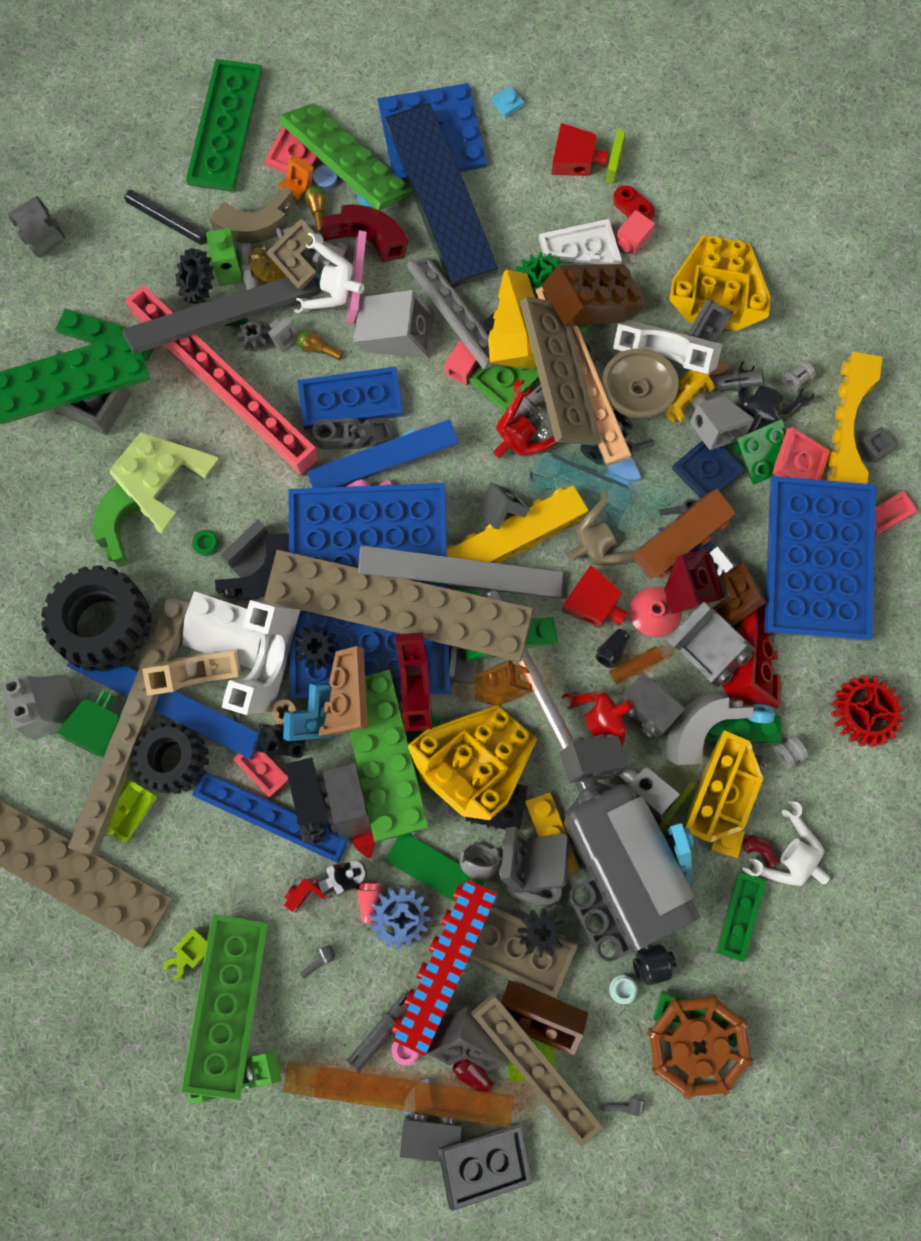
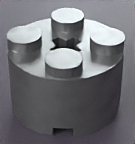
M38 196L7 213L14 226L19 227L20 230L17 231L19 237L25 245H29L36 257L66 240L58 223L49 214L48 208Z

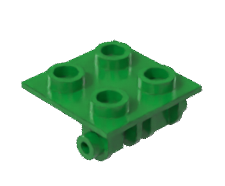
M782 419L736 438L737 444L734 445V451L737 455L742 454L753 485L776 476L772 472L786 433Z

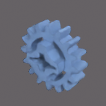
M399 885L397 892H394L389 887L387 896L379 893L380 903L372 902L371 904L376 912L369 913V918L376 921L370 927L372 931H377L375 935L379 941L384 939V943L388 947L394 942L397 949L401 948L402 942H406L409 947L412 946V938L420 941L421 937L418 933L420 930L427 932L428 928L423 923L430 921L431 918L428 914L424 913L429 909V906L426 903H422L424 900L422 895L419 893L415 896V890L411 887L405 893L402 885ZM407 900L415 905L416 911L408 909ZM383 923L391 925L392 933L384 929Z

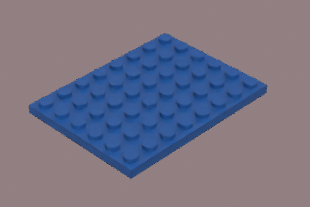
M445 483L288 489L289 553L355 568L359 566L361 546L447 557ZM421 582L448 589V585ZM300 610L290 647V691L292 699L309 698L310 684L329 683L334 662L333 657L329 656L328 658L332 664L330 667L326 666L322 661L321 670H316L314 664L308 669L305 667L306 660L302 662L297 660L298 655L302 652L294 651L295 646L301 645L300 642L295 640L296 636L305 637L302 631L303 628H307L312 633L313 624L318 625L319 632L323 626H327L329 628L328 634L334 632L337 635L332 642L339 643L340 648L332 649V652L355 646L364 648L365 676L390 670L397 695H402L401 673L395 643L396 634L399 633ZM424 640L428 654L431 694H451L449 677L450 646ZM316 641V646H312L311 650L317 654L318 649L322 648L323 645Z

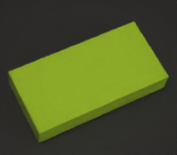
M617 129L606 174V183H615L626 135L625 130Z

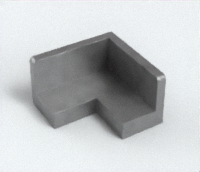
M465 1007L441 1019L427 1051V1054L449 1066L467 1059L488 1071L506 1064L507 1060L506 1055L471 1013L473 1010L469 1007Z

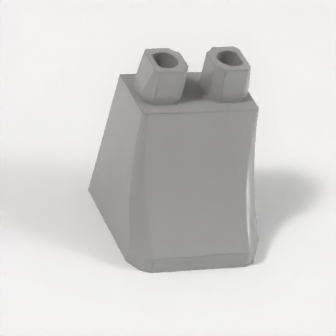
M23 675L0 684L15 730L32 740L57 731L78 705L72 684L66 675L44 677Z

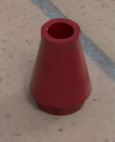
M467 1059L455 1063L451 1069L455 1073L456 1079L477 1090L483 1096L494 1085V1081L482 1067Z

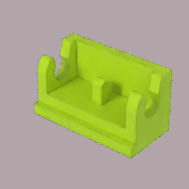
M127 778L106 833L115 836L126 844L157 799V796Z

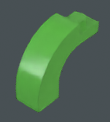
M119 484L111 488L100 501L94 516L93 532L95 541L101 548L104 547L108 560L110 562L113 561L118 567H122L128 564V560L121 542V527L130 514L141 508L132 497L130 498Z
M267 1051L247 1057L242 1090L282 1081L280 1074L281 1064L276 1056V1051ZM188 1094L190 1105L216 1098Z

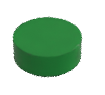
M202 530L193 537L192 546L197 554L211 556L218 550L219 540L212 531Z

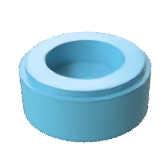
M766 704L750 705L753 707V718H748L749 720L757 723H771L774 721L775 709Z

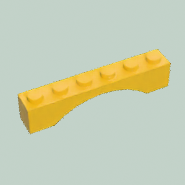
M852 352L849 358L842 363L840 375H844V381L840 383L837 397L841 398V404L837 406L834 419L838 421V428H835L832 434L831 442L835 443V451H832L829 457L832 475H828L827 481L867 484L869 472L861 461L856 449L854 420L862 398L880 380L883 358L881 356Z

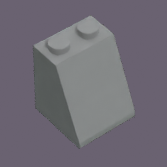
M413 290L360 297L356 330L353 334L354 342L364 352L429 358L434 313Z

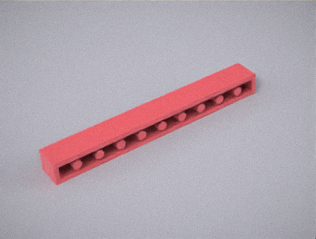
M144 285L125 300L131 314L140 323L173 313ZM196 334L164 344L172 354L300 476L319 460L316 447Z

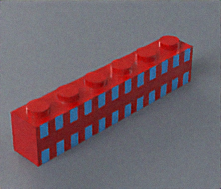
M467 879L464 885L458 884L452 897L457 900L452 911L446 910L440 924L445 926L441 937L435 935L428 950L433 953L428 964L422 963L416 978L421 980L417 990L411 988L404 1005L408 1006L404 1018L398 1016L391 1031L396 1034L394 1042L423 1056L426 1055L497 893Z

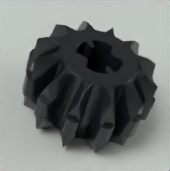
M313 624L312 633L307 628H303L302 631L305 637L296 636L295 638L301 645L295 646L294 651L302 652L298 655L297 660L299 662L306 660L305 667L308 669L314 664L316 670H321L322 661L326 666L330 667L332 664L328 658L329 656L335 657V652H332V649L340 648L339 643L332 642L337 635L334 632L328 634L329 628L327 626H323L319 632L318 625ZM316 641L323 645L322 648L318 649L317 654L311 650L312 646H316Z
M541 908L540 918L537 917L534 910H531L532 922L526 917L521 919L528 928H518V933H527V937L521 939L519 943L523 945L529 941L531 942L526 950L529 954L533 952L535 947H538L537 957L541 958L543 956V947H545L549 956H552L554 951L551 944L559 949L563 946L561 942L555 939L556 937H566L565 932H557L556 928L562 927L564 922L558 921L555 924L552 922L557 916L555 912H552L549 918L546 919V908ZM539 924L544 925V930L549 931V936L544 937V941H539V936L534 935L535 928L539 929Z

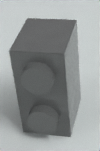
M606 734L593 737L591 740H584L583 737L570 740L568 746L559 752L569 783L615 777L629 767L618 736L607 737Z
M411 1112L410 1117L405 1116L400 1157L440 1162L438 1148L461 1140L462 1123H457V1118L453 1116L440 1115L439 1120L428 1119V1114Z

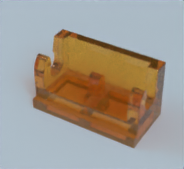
M507 660L474 675L475 701L496 706L532 692V684L520 679V673L525 675L529 673V670L524 666L513 664L511 660Z

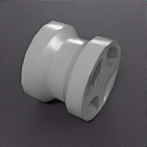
M794 735L789 737L785 744H778L774 747L775 754L787 769L795 767L797 761H804L808 758L806 748Z

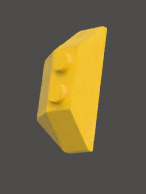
M725 730L722 732L707 761L688 810L684 829L689 828L692 836L711 843L745 828L763 781V776L752 751L750 741Z

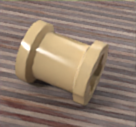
M285 699L276 702L272 708L273 718L278 724H282L283 727L284 718L280 715L281 710L297 711L294 704Z

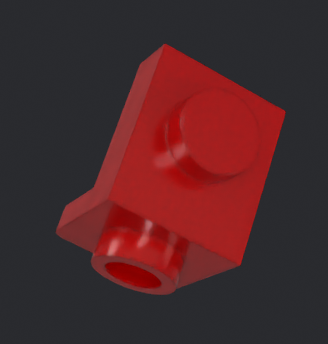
M304 878L298 886L294 884L286 893L284 898L287 901L284 906L291 912L296 913L312 891L323 900H326L328 895L324 896L322 894L317 879L313 878L310 882Z

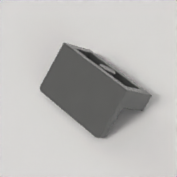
M490 482L479 507V511L491 526L498 530L507 512L526 517L530 509L512 489Z
M257 520L220 555L223 561L240 578L254 574L263 565L266 557L265 535L269 534L266 527Z
M452 646L449 670L450 682L475 684L477 660L466 662L464 649Z

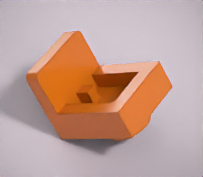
M292 156L289 159L287 176L279 183L278 189L281 191L284 186L292 191L294 200H299L307 189L311 187L314 167L298 156Z

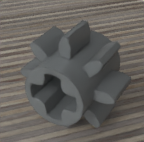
M249 319V322L240 325L242 333L237 334L239 342H243L245 350L250 347L257 352L259 347L267 346L264 338L270 336L268 330L264 329L262 321L257 323Z

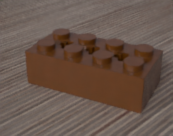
M624 264L559 265L541 285L564 326L622 323L632 320L648 304L643 297L642 290L636 285L631 277L630 270Z

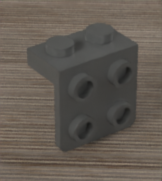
M516 826L506 828L505 839L502 842L503 858L499 868L500 879L515 893L564 887L567 882L569 837L566 834L528 839Z

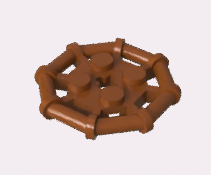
M710 994L709 997L681 1000L674 998L670 1000L671 1004L653 1027L648 1028L647 1035L650 1038L653 1061L652 1072L655 1076L659 1075L682 1093L685 1099L714 1094L728 1095L730 1088L746 1068L753 1064L754 1059L750 1053L747 1031L749 1023L747 1019L741 1018L719 1001L717 995ZM705 1009L704 1015H699L700 1017L692 1018V1016H686L684 1011ZM713 1012L718 1013L730 1024L725 1027L720 1025L712 1018ZM678 1015L681 1020L673 1029V1031H665V1029L669 1026L673 1019ZM736 1032L739 1052L730 1050L728 1036ZM661 1040L669 1041L671 1045L672 1055L666 1059L663 1056ZM696 1040L700 1043L702 1040H705L706 1049L699 1052L694 1051L695 1046L693 1042ZM728 1059L735 1060V1064L722 1079L719 1070ZM676 1064L688 1074L686 1082L669 1068ZM710 1075H713L717 1081L693 1084L695 1077L707 1078Z

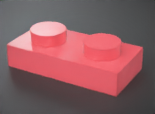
M255 752L252 760L241 754L233 758L270 799L289 782L285 773L265 753Z

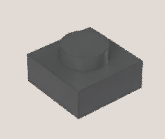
M882 426L863 438L859 443L874 462H877L898 446Z

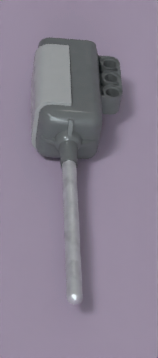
M490 590L484 595L486 598L502 601L496 590ZM525 648L522 661H516L562 751L568 746V742L573 737L527 648ZM598 780L576 782L575 784L579 790L578 798L564 814V827L590 878L578 883L571 889L569 900L598 958L603 961L612 962L640 949L647 950L652 947V943L700 919L701 917L692 902L695 895L643 796L637 797L635 791L628 785L602 784ZM583 888L589 892L590 899L587 904L577 903L574 897L577 889ZM592 914L599 915L603 921L602 927L597 931L590 929L587 923L589 916ZM606 940L612 941L616 947V951L611 957H606L601 952V945Z

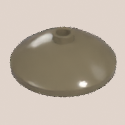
M630 349L617 354L608 362L602 376V385L610 405L619 413L632 418H650L663 413L674 402L678 392V376L673 365L661 354L648 349ZM639 390L641 394H637L634 391Z

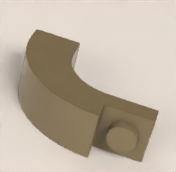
M284 186L268 206L257 212H242L224 201L209 218L212 229L231 228L234 240L238 243H258L269 240L277 235L275 228L284 229L288 226L285 215H290L294 209L293 193Z

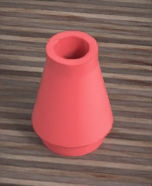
M363 881L359 884V888L356 889L361 922H376L369 918V913L376 912L371 905L372 902L380 903L381 901L378 894H383L384 889L381 888L382 882Z

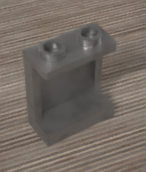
M705 602L667 640L704 674L712 685L718 688L720 685L727 684L732 679L733 672L739 666L745 665L752 658L751 653L755 650L742 635Z

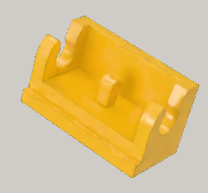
M690 369L678 381L679 386L676 398L671 406L664 411L670 421L675 422L678 419L682 422L685 419L683 411L691 404L693 398L702 392L704 393L707 389L709 392L715 389L709 373L705 374Z

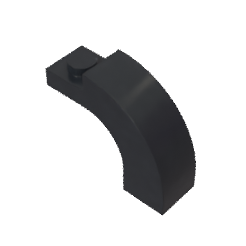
M289 533L265 535L266 557L261 568L248 577L215 580L216 592L222 594L224 598L238 597V593H242L244 601L265 596L276 551L289 552Z

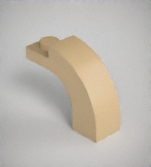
M237 649L177 658L142 669L147 696L174 692L182 687L241 676Z

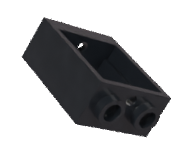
M313 758L287 763L285 767L303 843L309 842V844L321 843L325 838L330 837Z

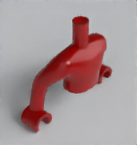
M517 380L514 383L513 390L516 394L496 425L497 432L504 440L493 451L494 455L499 459L510 448L519 456H527L544 452L560 443L555 442V438L552 436L544 441L529 444L532 436L537 431L521 413L516 415L524 396H528L531 393V387H527L521 392L520 388L525 380Z
M570 692L562 695V699L568 697L571 699V705L567 709L578 707L582 703L595 702L594 708L585 714V722L594 737L602 734L612 735L613 737L618 736L623 747L627 730L622 715L634 709V704L631 700L628 699L616 706L610 695L603 692H588L584 694Z

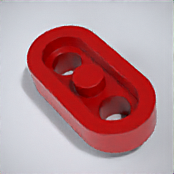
M623 185L615 190L613 203L628 218L637 210L651 221L653 220L655 214L653 205L633 187Z

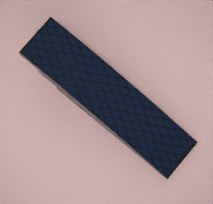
M427 103L385 117L387 127L434 250L436 249L451 287L453 288L497 273L498 267L431 104Z

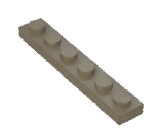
M494 993L471 1012L477 1022L581 1147L604 1128Z

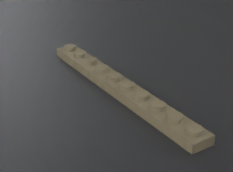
M167 598L69 843L68 848L73 851L97 857L132 767V757L137 754V752L133 751L135 745H140L141 741L138 738L141 735L144 736L160 695L147 696L142 669L174 659L183 636L185 614L190 602Z

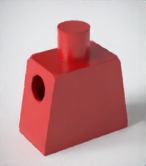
M561 123L551 175L589 176L592 164L606 166L609 151L595 149L596 134Z
M592 565L589 566L562 607L563 612L598 628L601 627L606 618L620 626L628 615V612L616 605L622 595L621 591Z

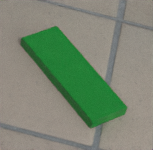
M409 834L399 836L385 858V861L455 903L457 900L452 897L459 883L464 885L467 879L483 886L485 882L469 878L462 871L460 864Z

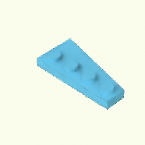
M681 823L671 826L667 830L666 836L688 883L691 884L693 882L690 847L694 846V842L689 828L684 829Z

